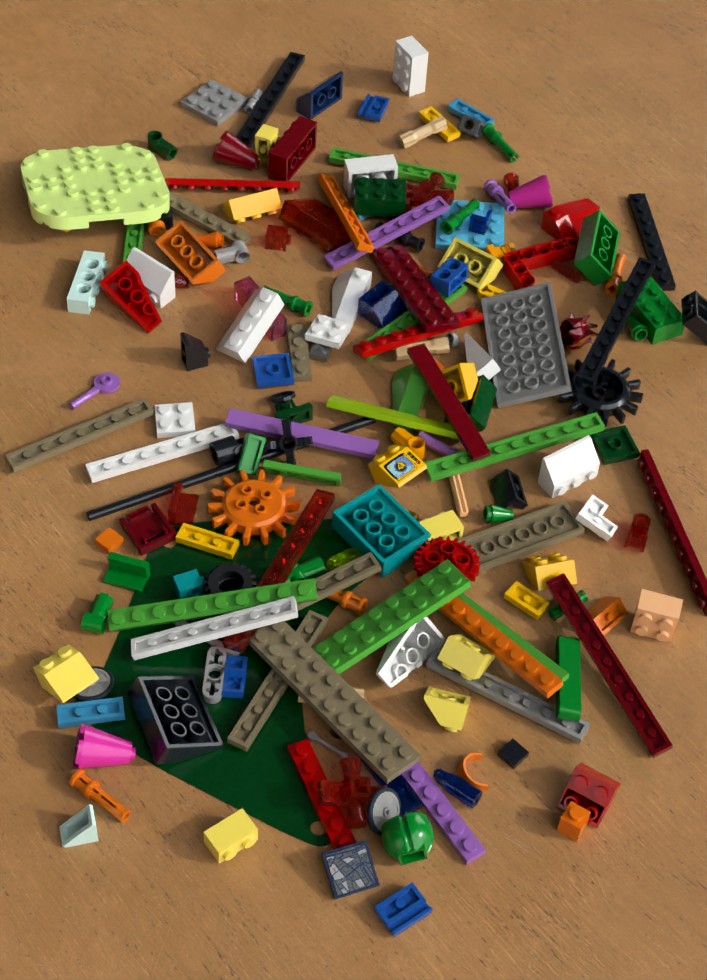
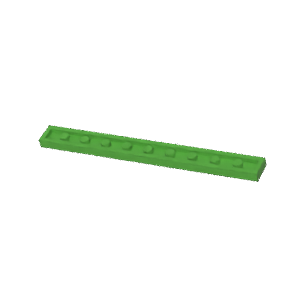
M595 412L486 444L491 451L490 456L476 461L471 460L467 451H462L425 462L427 469L424 471L430 482L602 432L605 429V425L598 413Z
M312 578L107 610L109 631L116 632L220 616L292 596L295 597L297 604L318 601L316 580Z

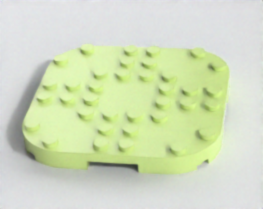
M129 143L112 146H89L85 148L73 147L72 149L58 150L41 149L37 153L26 157L21 163V179L28 197L31 216L40 225L44 222V224L52 229L89 228V222L122 219L124 225L148 223L160 219L162 213L167 214L170 208V193L155 156L150 150L131 146Z

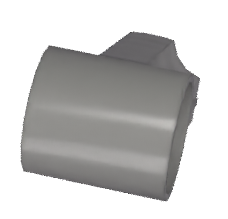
M241 240L233 242L231 247L213 251V254L219 259L221 264L232 261L242 264L246 263L251 257L245 243Z

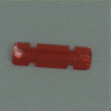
M558 259L552 262L551 267L554 270H559L558 272L568 279L572 278L571 281L575 283L581 281L582 275L579 272H575L574 269L565 263L562 264Z

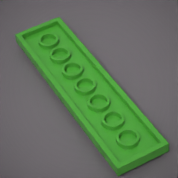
M447 559L314 646L313 649L338 674H341L472 587V585Z

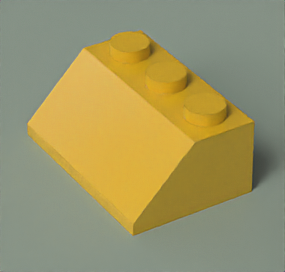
M277 188L221 203V207L229 221H236V224L245 222L247 217H251L253 220L262 217L261 214L263 213L268 215L276 214L277 210L282 208Z

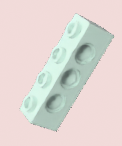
M84 250L67 296L68 312L89 315L91 308L95 307V297L100 292L99 282L104 279V271L108 269L105 253Z

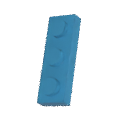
M458 98L447 106V111L459 118L466 114L481 120L485 125L488 123L494 125L495 119Z
M123 697L56 705L58 728L125 720Z

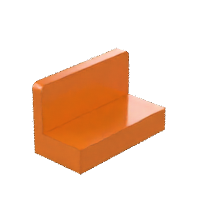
M603 597L588 609L603 635L628 615L620 597Z

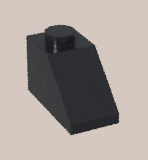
M184 332L180 333L181 359L186 370L191 371L208 366V358H210L208 347L204 346L202 340Z

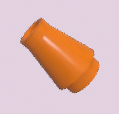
M213 232L198 235V238L207 247L219 249L224 246L223 233Z

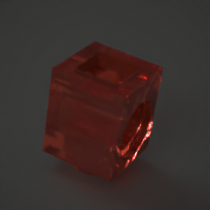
M268 224L265 235V249L286 251L287 245L291 243V234H288L289 227Z

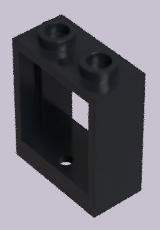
M695 290L681 299L682 324L707 344V299Z

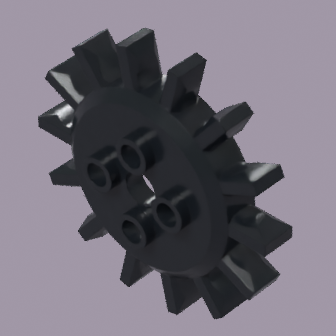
M579 359L575 361L574 365L577 372L568 369L572 392L559 394L558 402L572 401L573 404L569 406L568 410L570 416L579 410L585 413L584 416L597 412L606 427L609 417L613 415L620 424L624 423L626 415L622 410L634 416L637 414L638 406L632 402L641 403L643 393L633 392L632 390H638L641 381L640 379L626 380L631 371L629 367L619 373L614 370L615 360L611 359L607 367L603 366L593 386L575 381L576 375L583 364ZM594 393H600L603 396L599 397L596 396Z

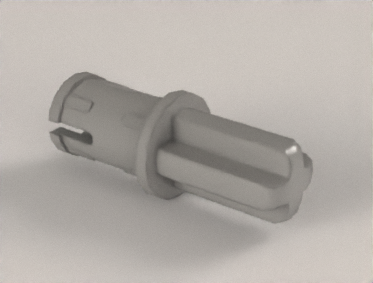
M256 88L253 94L248 97V102L244 107L245 113H252L262 97L263 91Z

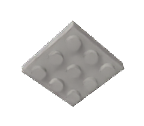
M211 79L181 101V107L219 126L245 107L248 98Z

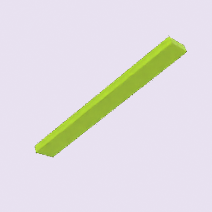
M332 395L327 400L326 407L459 440L449 423Z

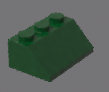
M484 374L478 376V383L472 398L461 403L478 432L483 431L487 426L497 388ZM445 417L444 422H445V423H449V421H448L447 418Z

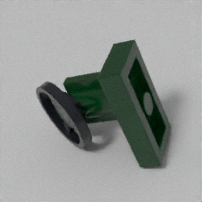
M284 391L269 397L270 402L278 403L275 404L277 410L275 418L282 420L291 419V422L300 424L313 419V406L310 402L296 406L292 400L296 396L295 391Z

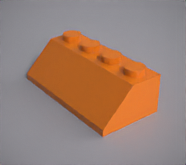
M182 220L155 241L156 245L192 284L214 282L226 272L219 259Z

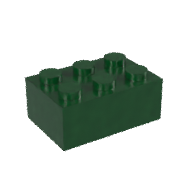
M355 177L354 212L356 215L399 217L405 214L406 180Z

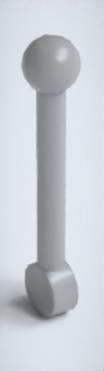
M309 732L308 739L310 741L319 742L339 754L341 759L348 757L346 751H341L317 737L316 732Z

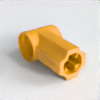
M403 427L396 428L390 437L391 441L401 446H407L423 460L425 457V440L421 437H414Z

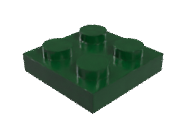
M626 425L604 429L602 432L590 435L603 465L631 460L640 456V451Z

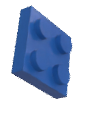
M289 353L252 356L257 388L294 385V375Z

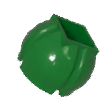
M416 812L405 813L404 818L398 815L383 823L381 826L383 847L390 857L400 862L401 866L428 859L427 854L434 842V832L425 814Z

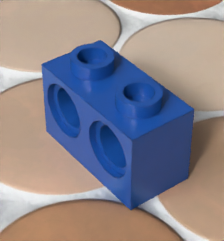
M450 257L431 274V284L438 293L449 297L468 279V264Z

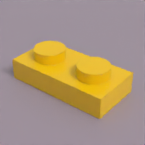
M518 581L504 593V599L536 620L541 617L550 605V602Z

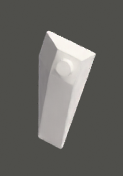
M355 267L337 277L332 287V318L350 322L353 327L371 288V271Z
M425 617L389 641L376 675L388 688H392L407 677L408 673L413 669L419 668L424 661L431 657L436 648L440 649L446 640L445 637L428 617Z

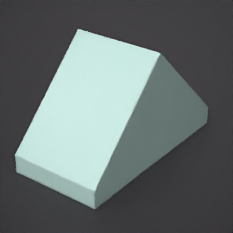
M91 804L59 826L62 847L67 848L99 841L93 805Z

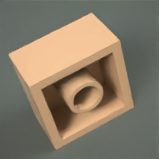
M642 589L630 632L639 636H647L662 642L671 643L679 621L683 599Z

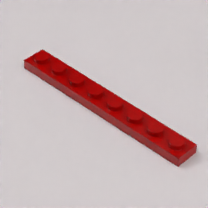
M165 178L169 189H179V186H186V189H196V186H203L204 190H213V186L220 187V190H230V187H236V190L246 191V187H253V191H263V188H270V190L277 188V191H280V188H287V192H297V189H300V181Z
M475 308L454 312L460 321L459 328L484 320V314ZM420 325L409 326L404 330L393 331L391 334L377 336L376 339L362 341L360 344L353 345V352L364 359L458 328L426 333Z

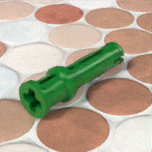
M492 123L485 125L481 131L482 135L487 136L489 142L492 145H496L510 162L517 161L513 156L518 159V153L503 139L502 133L496 131Z
M472 199L457 213H452L447 220L441 222V230L447 235L452 234L455 228H459L462 225L463 220L480 207L479 201Z
M264 285V288L278 293L284 305L291 311H298L305 317L311 313L313 308L312 301H304L297 295L292 297Z

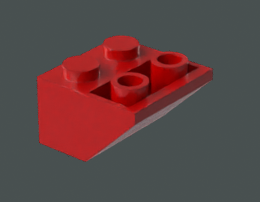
M580 763L575 767L557 807L565 811L570 801L591 812L588 824L598 828L612 804L621 783Z

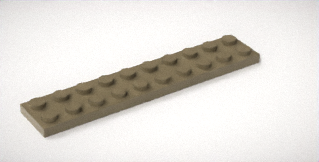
M285 621L263 626L247 636L246 642L386 784L421 760V754Z

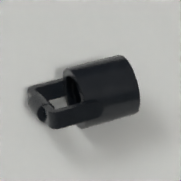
M228 436L209 443L210 454L215 465L221 466L238 460L245 438L235 439L233 436Z

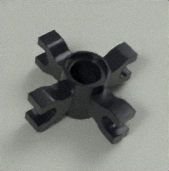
M291 419L281 420L283 436L280 440L265 442V450L281 448L286 452L287 464L296 465L294 451L298 446L313 444L312 436L297 438L292 435ZM288 437L294 441V445L290 449L284 445V441Z

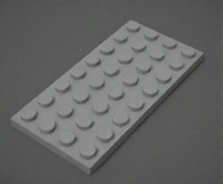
M551 282L481 298L489 355L501 369L493 376L494 386L497 388L495 395L498 408L572 392Z

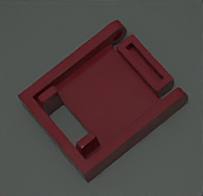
M156 503L151 504L153 513H151L148 506H145L126 515L129 524H127L123 517L119 519L121 527L141 556L176 540V531Z

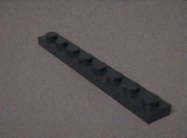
M645 193L629 194L628 202L647 260L656 262L652 273L653 278L663 291H673L676 284Z

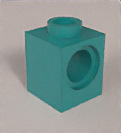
M197 569L173 576V587L177 598L183 599L204 595V577L199 576Z

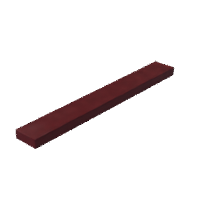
M425 343L407 348L409 357L471 460L476 461L490 456L491 451Z

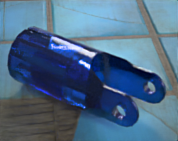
M436 769L433 773L436 781L444 787L448 794L472 809L477 805L483 791L461 777L447 773L442 769Z

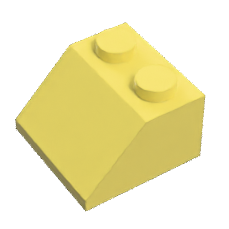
M462 634L448 636L437 659L442 661L444 667L450 670H458L461 672L460 676L471 681L472 679H479L496 656L485 647Z
M69 644L61 647L58 652L43 659L38 665L33 667L41 687L62 703L99 679L80 651Z

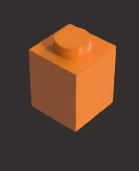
M570 801L560 818L557 832L577 842L587 826L591 812Z

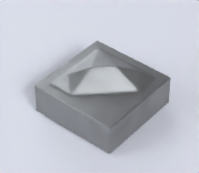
M313 343L309 352V358L327 362L332 347Z

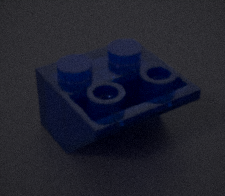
M383 280L358 299V314L380 329L408 311L397 290Z

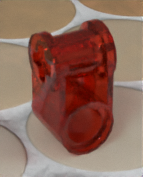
M638 513L633 517L624 547L627 548L629 546L640 549L644 553L651 519L647 514Z

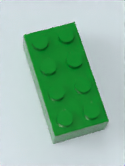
M600 209L583 218L574 259L575 267L595 286L612 277L620 237L618 228Z
M650 276L630 317H635L636 320L647 327L648 335L646 338L651 344H656L682 335L685 326L682 324V313ZM626 281L620 282L618 284V289L615 297L616 300L620 292L622 291Z

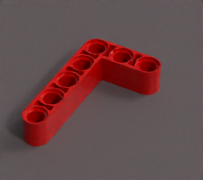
M568 236L507 252L504 255L502 271L515 290L534 286L535 278L530 270L575 259L579 238Z

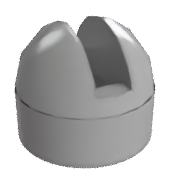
M448 332L445 335L449 340V347L458 346L460 337L456 333Z

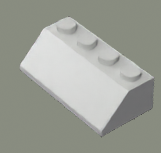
M264 287L254 290L217 345L216 350L246 363L284 306L278 293Z

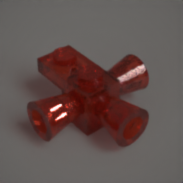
M437 172L431 173L429 180L422 181L419 187L406 182V198H411L409 200L410 206L418 207L439 195L451 206L454 200V190H439L444 185L445 179Z
M353 756L339 761L344 776L342 782L320 780L317 783L319 805L346 807V827L348 829H361L368 826L363 806L367 802L369 803L372 795L378 789L388 786H371L370 777L360 776L361 758Z

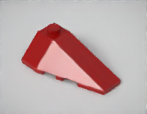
M589 198L556 205L543 213L541 229L556 240L568 236L579 237L583 218L599 210L600 206Z
M127 260L99 282L100 291L148 334L162 323L139 272Z

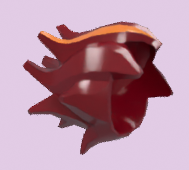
M570 312V315L561 323L562 343L567 350L578 351L585 344L594 343V340L590 337L597 336L598 333L590 329L597 328L598 325L586 322L590 314L582 318H573L572 312Z

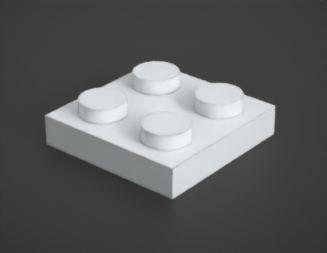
M318 314L305 333V340L339 349L350 332L352 323Z
M192 402L155 405L157 438L179 437L195 432Z

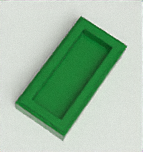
M246 432L236 468L237 471L245 470L246 473L256 476L266 438Z

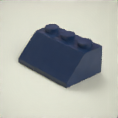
M340 71L328 77L299 96L296 101V112L311 120L341 100L343 72Z

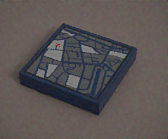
M366 840L321 854L334 900L380 886Z

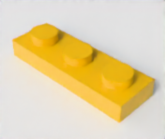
M432 106L419 111L418 117L426 124L442 116ZM444 118L448 128L437 134L447 142L459 138L461 131Z
M187 523L182 524L175 537L177 543L231 560L240 545V540Z

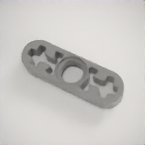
M213 646L207 652L202 696L208 704H216L222 698L227 653L221 646ZM216 654L220 655L218 658V664H214V657ZM218 671L221 675L218 678H211L209 673ZM211 685L215 686L214 695H209Z

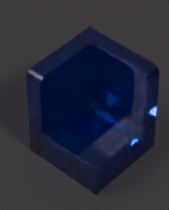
M488 210L486 217L472 214L468 231L485 235L491 223L492 210Z

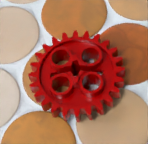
M439 536V541L431 538V543L424 541V546L420 545L419 550L415 551L414 571H417V577H421L448 559L469 581L474 582L476 576L479 575L480 556H476V550H471L472 545L465 546V541L458 543V538L451 541L449 536L446 540Z

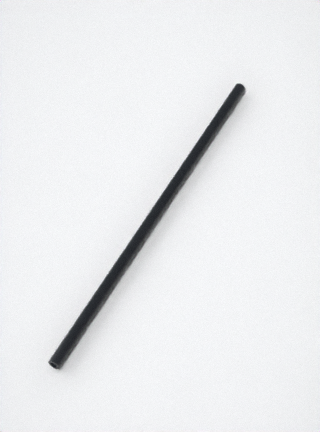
M363 417L328 430L348 433L375 424L376 420ZM290 442L284 445L286 448L290 449L293 447L294 442ZM301 445V446H298V448H297L296 450H299V449H302V448H305V447H308V446H311V445ZM281 448L263 451L260 463L264 462V459L270 460L284 455L286 452ZM239 460L86 512L89 521L235 472L237 471L236 468Z

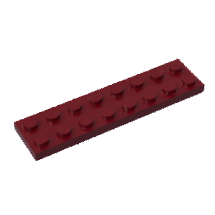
M394 245L386 248L380 247L370 253L371 258L426 333L459 328V319L403 245Z

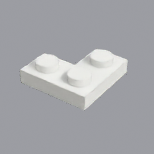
M592 494L575 519L608 542L618 526L602 516L609 505Z

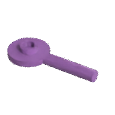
M113 373L97 375L94 379V387L70 402V408L74 410L99 392L105 394L115 392L120 387L119 377Z

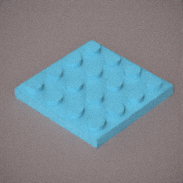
M444 199L449 205V211L436 217L435 249L447 250L455 237L484 252L486 245L493 244L494 247L504 245V208L499 203L479 201L480 207L463 220L462 225L459 228H455L452 234L447 235L441 230V222L447 220L452 213H457L470 201Z

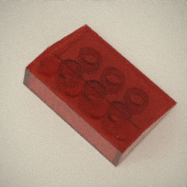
M303 198L284 201L278 219L284 222L285 226L295 229L297 234L306 236L310 242L320 245L324 251H334L352 241L335 210L318 199Z

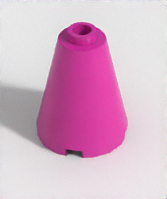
M541 175L508 191L507 197L516 205V208L553 207L552 195L549 190L550 185L546 175Z
M80 724L74 751L76 759H73V769L129 765L130 760L134 761L136 747H132V742L89 725Z

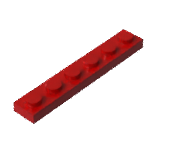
M309 739L288 745V753L333 850L357 843Z

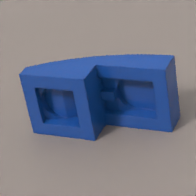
M226 656L222 697L244 698L248 657Z

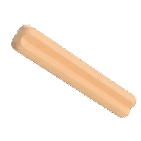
M460 475L450 476L449 481L457 514L459 517H466L469 511Z

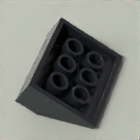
M194 675L137 677L127 694L156 765L178 763L221 749L224 746Z

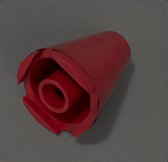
M226 130L220 137L222 139L220 144L217 143L212 157L213 161L251 171L254 168L257 169L261 161L259 160V155Z

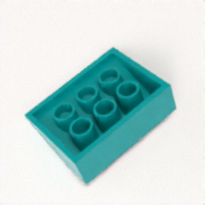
M380 484L336 509L332 514V527L360 556L372 552L381 566V571L378 574L382 578L398 569L419 549L420 545L424 544V541L431 537V534Z

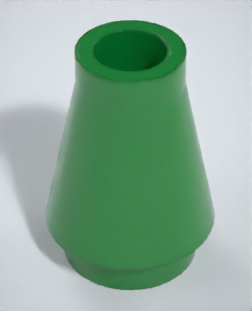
M629 317L626 324L631 337L637 341L644 340L648 335L647 327L636 320L635 317Z
M492 504L484 507L483 520L489 524L513 520V509Z

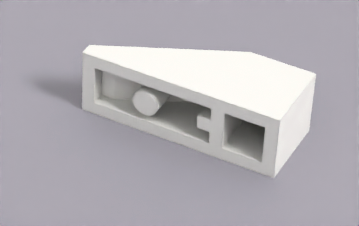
M468 333L464 334L467 363H474L477 377L484 374L490 380L501 369L493 358Z

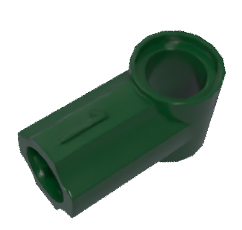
M150 131L148 133V150L152 153H159L169 160L175 158L178 148L163 139L161 132Z

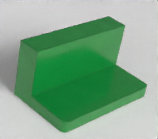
M110 552L107 557L109 569L103 578L104 583L141 593L151 575L149 562Z

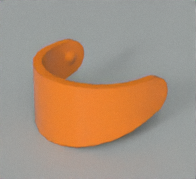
M482 753L468 754L456 768V781L462 788L468 791L483 792L489 789L487 784L478 783L473 780L466 770V762L482 759Z

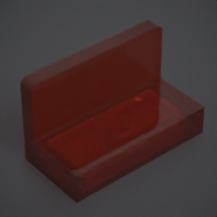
M175 482L168 509V521L171 525L182 526L183 523L193 525L199 495L183 493V483Z

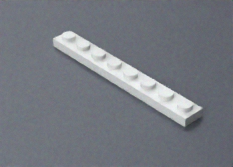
M225 423L87 463L85 467L91 482L94 483L208 449L209 443L228 436L239 439V433L236 429L225 427Z
M292 596L131 639V656L134 660L298 618L296 599Z

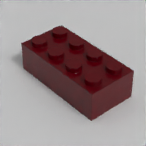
M299 116L292 122L290 128L284 132L280 140L276 141L275 146L267 154L268 179L273 181H290L316 149V121Z

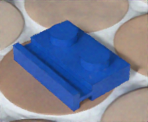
M367 94L358 111V118L363 116L367 120L380 122L390 104V98L376 95L372 97L370 94Z
M413 882L374 906V912L385 927L390 930L393 938L431 914L433 910L426 903V899Z

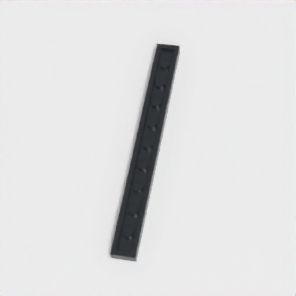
M294 52L289 53L236 137L249 148L255 141L256 133L267 122L304 63L305 55Z
M639 257L581 365L575 381L590 386L594 385L653 273L656 262Z

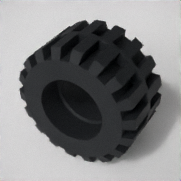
M225 562V565L218 564L216 569L212 568L210 574L207 573L205 576L204 595L222 593V590L227 588L238 590L256 587L255 575H252L250 569L246 570V566L243 564L241 566L236 562L233 564Z

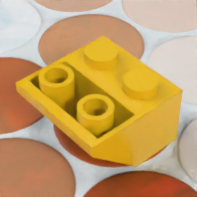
M559 552L549 553L548 557L544 558L532 556L529 557L528 561L522 562L531 587L537 591L547 590L546 582L565 573L571 585L577 584L574 559L561 555Z

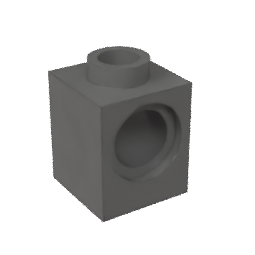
M464 114L458 122V130L479 139L485 124L481 120ZM469 123H473L471 129H467Z

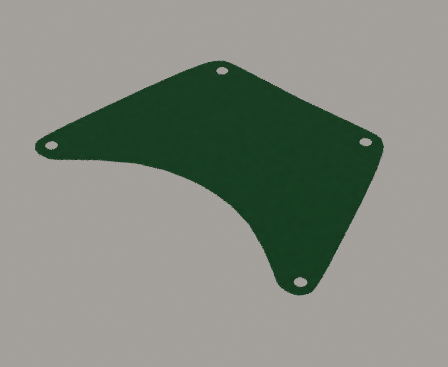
M297 519L296 526L282 522L281 524L286 528V536L282 538L274 530L268 532L269 540L267 545L263 544L260 535H251L248 546L243 545V534L236 532L231 538L240 540V545L232 560L177 543L172 548L161 546L147 554L145 561L149 562L151 575L141 593L134 591L129 607L176 600L178 598L173 587V576L197 569L199 576H203L205 580V576L207 573L210 574L212 568L216 569L218 564L225 565V562H229V564L236 562L239 566L245 565L246 570L250 569L252 575H255L256 587L264 586L263 579L282 572L286 565L293 562L301 564L318 556L323 560L326 573L361 556L332 527V519ZM212 521L187 523L225 535V529L228 527V524H224L214 529ZM182 524L172 525L176 533H178ZM363 579V580H361V581H359V582H357V583H355V584H353V585H351V586H349V587H347V588H345V589H343V590H341V591H344V592H346V591H352V590L355 589L360 583H362L365 579ZM227 588V589H224V590H222V591H223V592H228V591H235V590H238V589H235V588ZM324 598L299 610L298 618L286 620L285 622L296 632L309 610L328 618L339 603ZM213 617L201 618V619H195V620H188V621H186V622H188V623H194V622H197V621H201V620H205V619H209V618H213ZM168 623L120 631L104 667L114 676V687L102 699L123 697L125 720L92 724L93 727L132 742V747H136L135 755L239 810L243 808L246 814L288 835L315 846L330 844L326 833L315 835L311 832L312 823L320 820L287 750L288 745L307 739L302 703L298 702V694L289 685L247 752L227 743V738L272 669L246 642L247 636L233 643L229 636L218 638V640L241 652L240 656L248 657L244 698L222 697L216 704L206 703L224 746L221 749L178 763L156 765L127 693L137 677L194 675L202 694L207 652L213 646L203 642L134 660L131 656V639L178 626ZM219 654L215 655L214 664H218ZM218 671L209 673L211 678H218L221 675ZM211 685L209 695H214L215 686Z

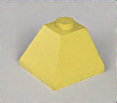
M429 686L424 695V700L439 725L445 726L444 729L451 732L462 730L471 697Z

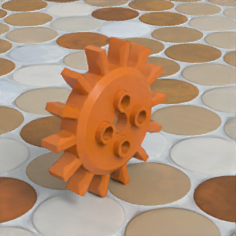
M260 469L257 479L248 480L245 470H241L240 482L236 484L225 476L223 478V487L227 491L224 492L214 488L211 490V499L222 502L208 503V514L222 513L212 518V526L215 529L228 524V527L225 529V536L232 537L236 532L242 533L243 545L246 546L250 542L251 535H260L263 544L267 545L269 540L268 532L273 530L284 538L286 536V528L281 523L285 522L294 526L297 524V515L286 511H300V500H286L295 496V487L291 486L280 490L282 476L278 475L270 483L265 481V472ZM252 501H256V502H258L259 504L253 506V505H250L249 503L252 502Z

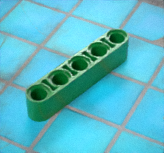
M558 635L555 646V663L569 673V678L556 691V719L579 722L582 709L580 639Z

